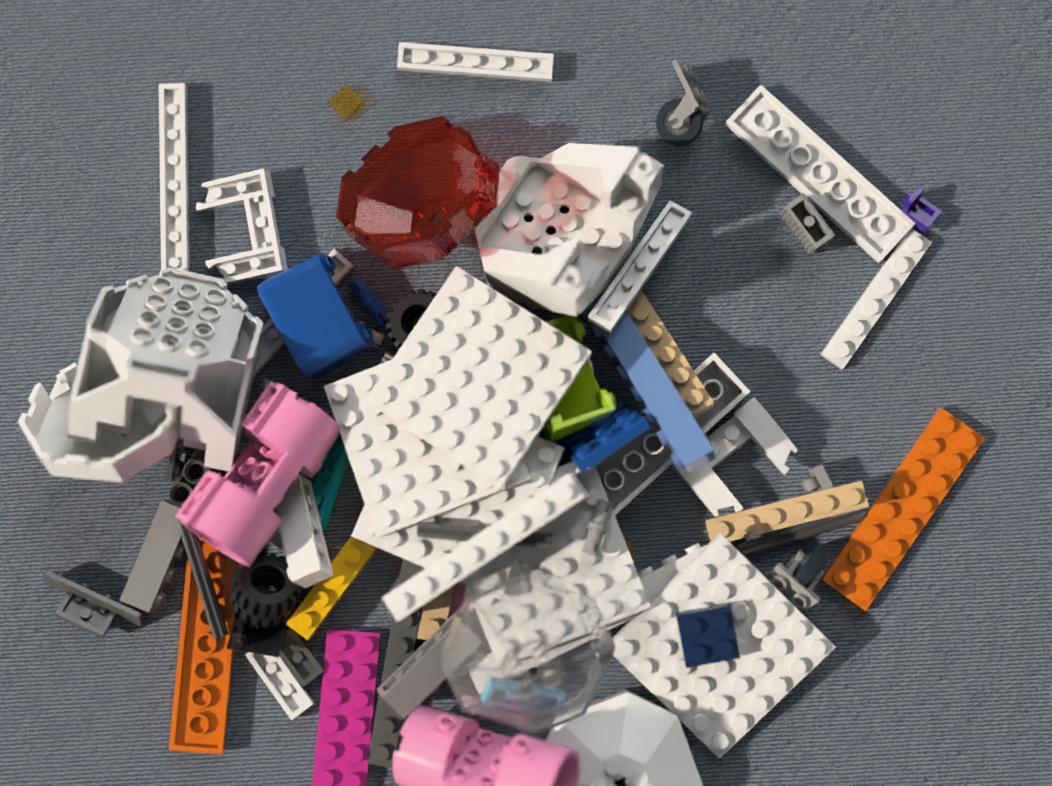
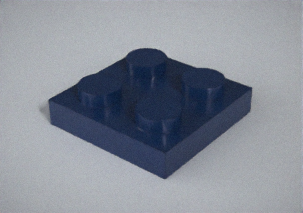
M729 603L676 613L686 668L740 658Z

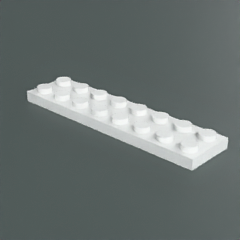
M762 85L726 121L725 125L801 194L804 193L812 204L878 263L916 224Z

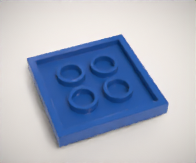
M626 402L616 403L613 414L584 427L578 432L565 436L559 446L565 448L564 453L583 473L651 427L646 419Z

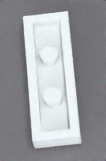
M249 652L245 654L291 720L314 704L312 698L304 687L300 685L280 656L272 657Z

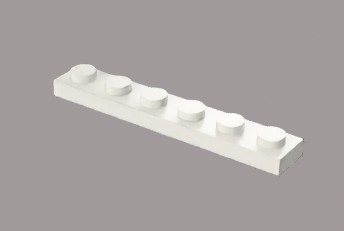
M399 42L397 69L400 71L552 82L554 54Z
M672 201L668 202L588 315L589 322L611 334L691 219L692 212Z
M912 228L905 234L821 352V356L841 370L844 369L932 243Z

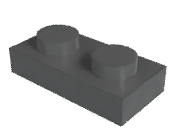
M291 628L286 633L279 656L300 685L304 687L325 670L301 636Z

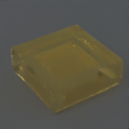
M346 84L327 101L346 122L364 105V101Z

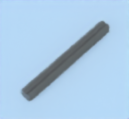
M858 509L806 522L738 544L737 549L745 557L752 556L864 520L863 509Z
M176 517L213 638L225 637L228 634V629L199 537L180 522L181 520Z
M420 522L417 526V536L422 538L468 541L486 528ZM532 532L513 546L550 549L553 546V535L551 533Z

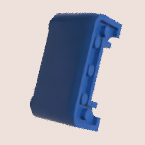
M320 253L265 280L257 286V291L296 365L306 377L325 376L376 345L372 339L374 335L367 324L363 325L360 322L354 321L331 279L335 275L334 269H336V265L333 259L326 255V253Z

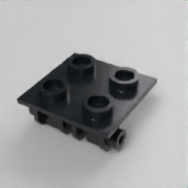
M239 613L226 649L279 657L289 627L286 624L289 619L285 622L280 620V624L276 626L269 623L268 627H262L261 623H257L255 626L251 624L249 619L244 621L241 619L242 613Z

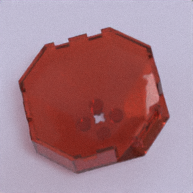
M439 116L395 126L387 133L390 140L381 148L375 145L361 158L364 164L355 173L349 169L341 179L336 219L354 241L391 269L443 260L497 208L500 164L479 150L468 131L460 126L456 128L449 119ZM436 215H439L441 219H438L437 223L433 224L432 220L435 219Z

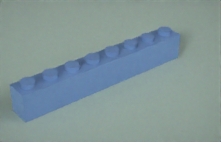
M604 293L599 294L581 312L584 318L591 313ZM625 312L611 334L593 323L590 324L597 339L601 337L605 342L603 349L610 360L615 358L618 363L616 370L623 381L628 379L632 387L629 390L636 402L641 401L646 408L642 410L650 424L655 423L659 429L656 432L663 446L669 445L673 453L670 456L678 469L682 467L685 473L688 474L714 459L713 447L628 313Z

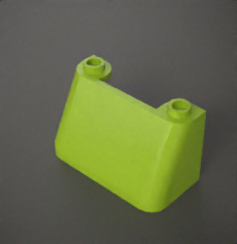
M566 315L546 322L581 345L582 336H585V329L582 322L577 321L576 316ZM588 361L542 428L541 432L545 440L554 442L614 413L616 407L615 398L606 389L600 390Z

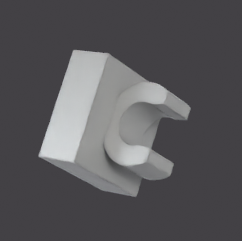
M822 464L808 469L811 478L801 482L805 492L815 488L820 491L834 487Z

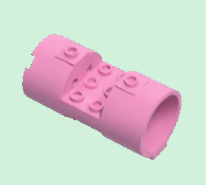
M274 382L269 383L240 424L250 441L234 462L231 472L228 471L223 478L218 474L207 471L175 516L181 520L180 522L202 540L247 567L251 566L264 545L275 536L277 528L281 524V519L272 510L280 504L284 496L283 494L289 485L298 478L299 474L312 478L320 470L322 462L327 457V453L340 436V426L328 414L312 402L309 404L301 398L295 399L298 396L297 393L289 390L284 385Z
M425 706L417 707L406 720L400 732V735L404 736L400 752L395 751L393 773L396 783L400 786H578L580 776V757L575 749L524 734L516 735L514 738L507 737L489 730L480 729L477 721Z

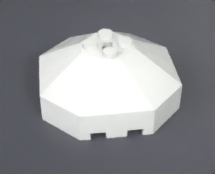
M73 363L65 369L59 370L60 373L56 375L57 381L50 396L40 382L34 386L28 399L31 407L28 413L21 414L18 421L33 449L51 476L125 482L173 452L180 434L183 406L134 397L130 435L123 437L120 435L121 433L101 429L96 444L68 439L69 402L78 368L76 363Z
M627 689L606 698H600L581 705V707L568 712L565 711L555 715L544 741L572 748L578 752L580 757L578 786H616L613 784L614 779L620 780L621 776L626 778L625 783L628 786H703L678 716L669 709Z

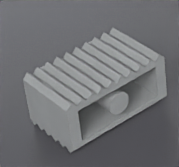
M804 193L787 204L780 212L783 221H786V225H789V229H792V233H795V237H798L801 245L805 246L804 250H808L807 254H812L835 236Z

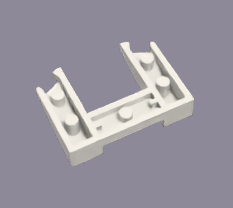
M259 169L202 183V187L209 190L205 203L197 202L196 211L201 212L244 204L253 249L247 252L205 261L209 269L217 267L224 277L222 280L226 284L271 277L287 270L285 250L280 245L272 201L275 195L271 173L265 169Z
M753 397L734 412V416L707 437L714 449V459L688 474L685 473L682 467L678 469L674 462L672 465L715 517H719V509L734 506L735 513L741 512L743 507L712 469L748 440L752 439L785 476L789 471V467L785 466V462L790 451L796 454L797 448L769 413Z

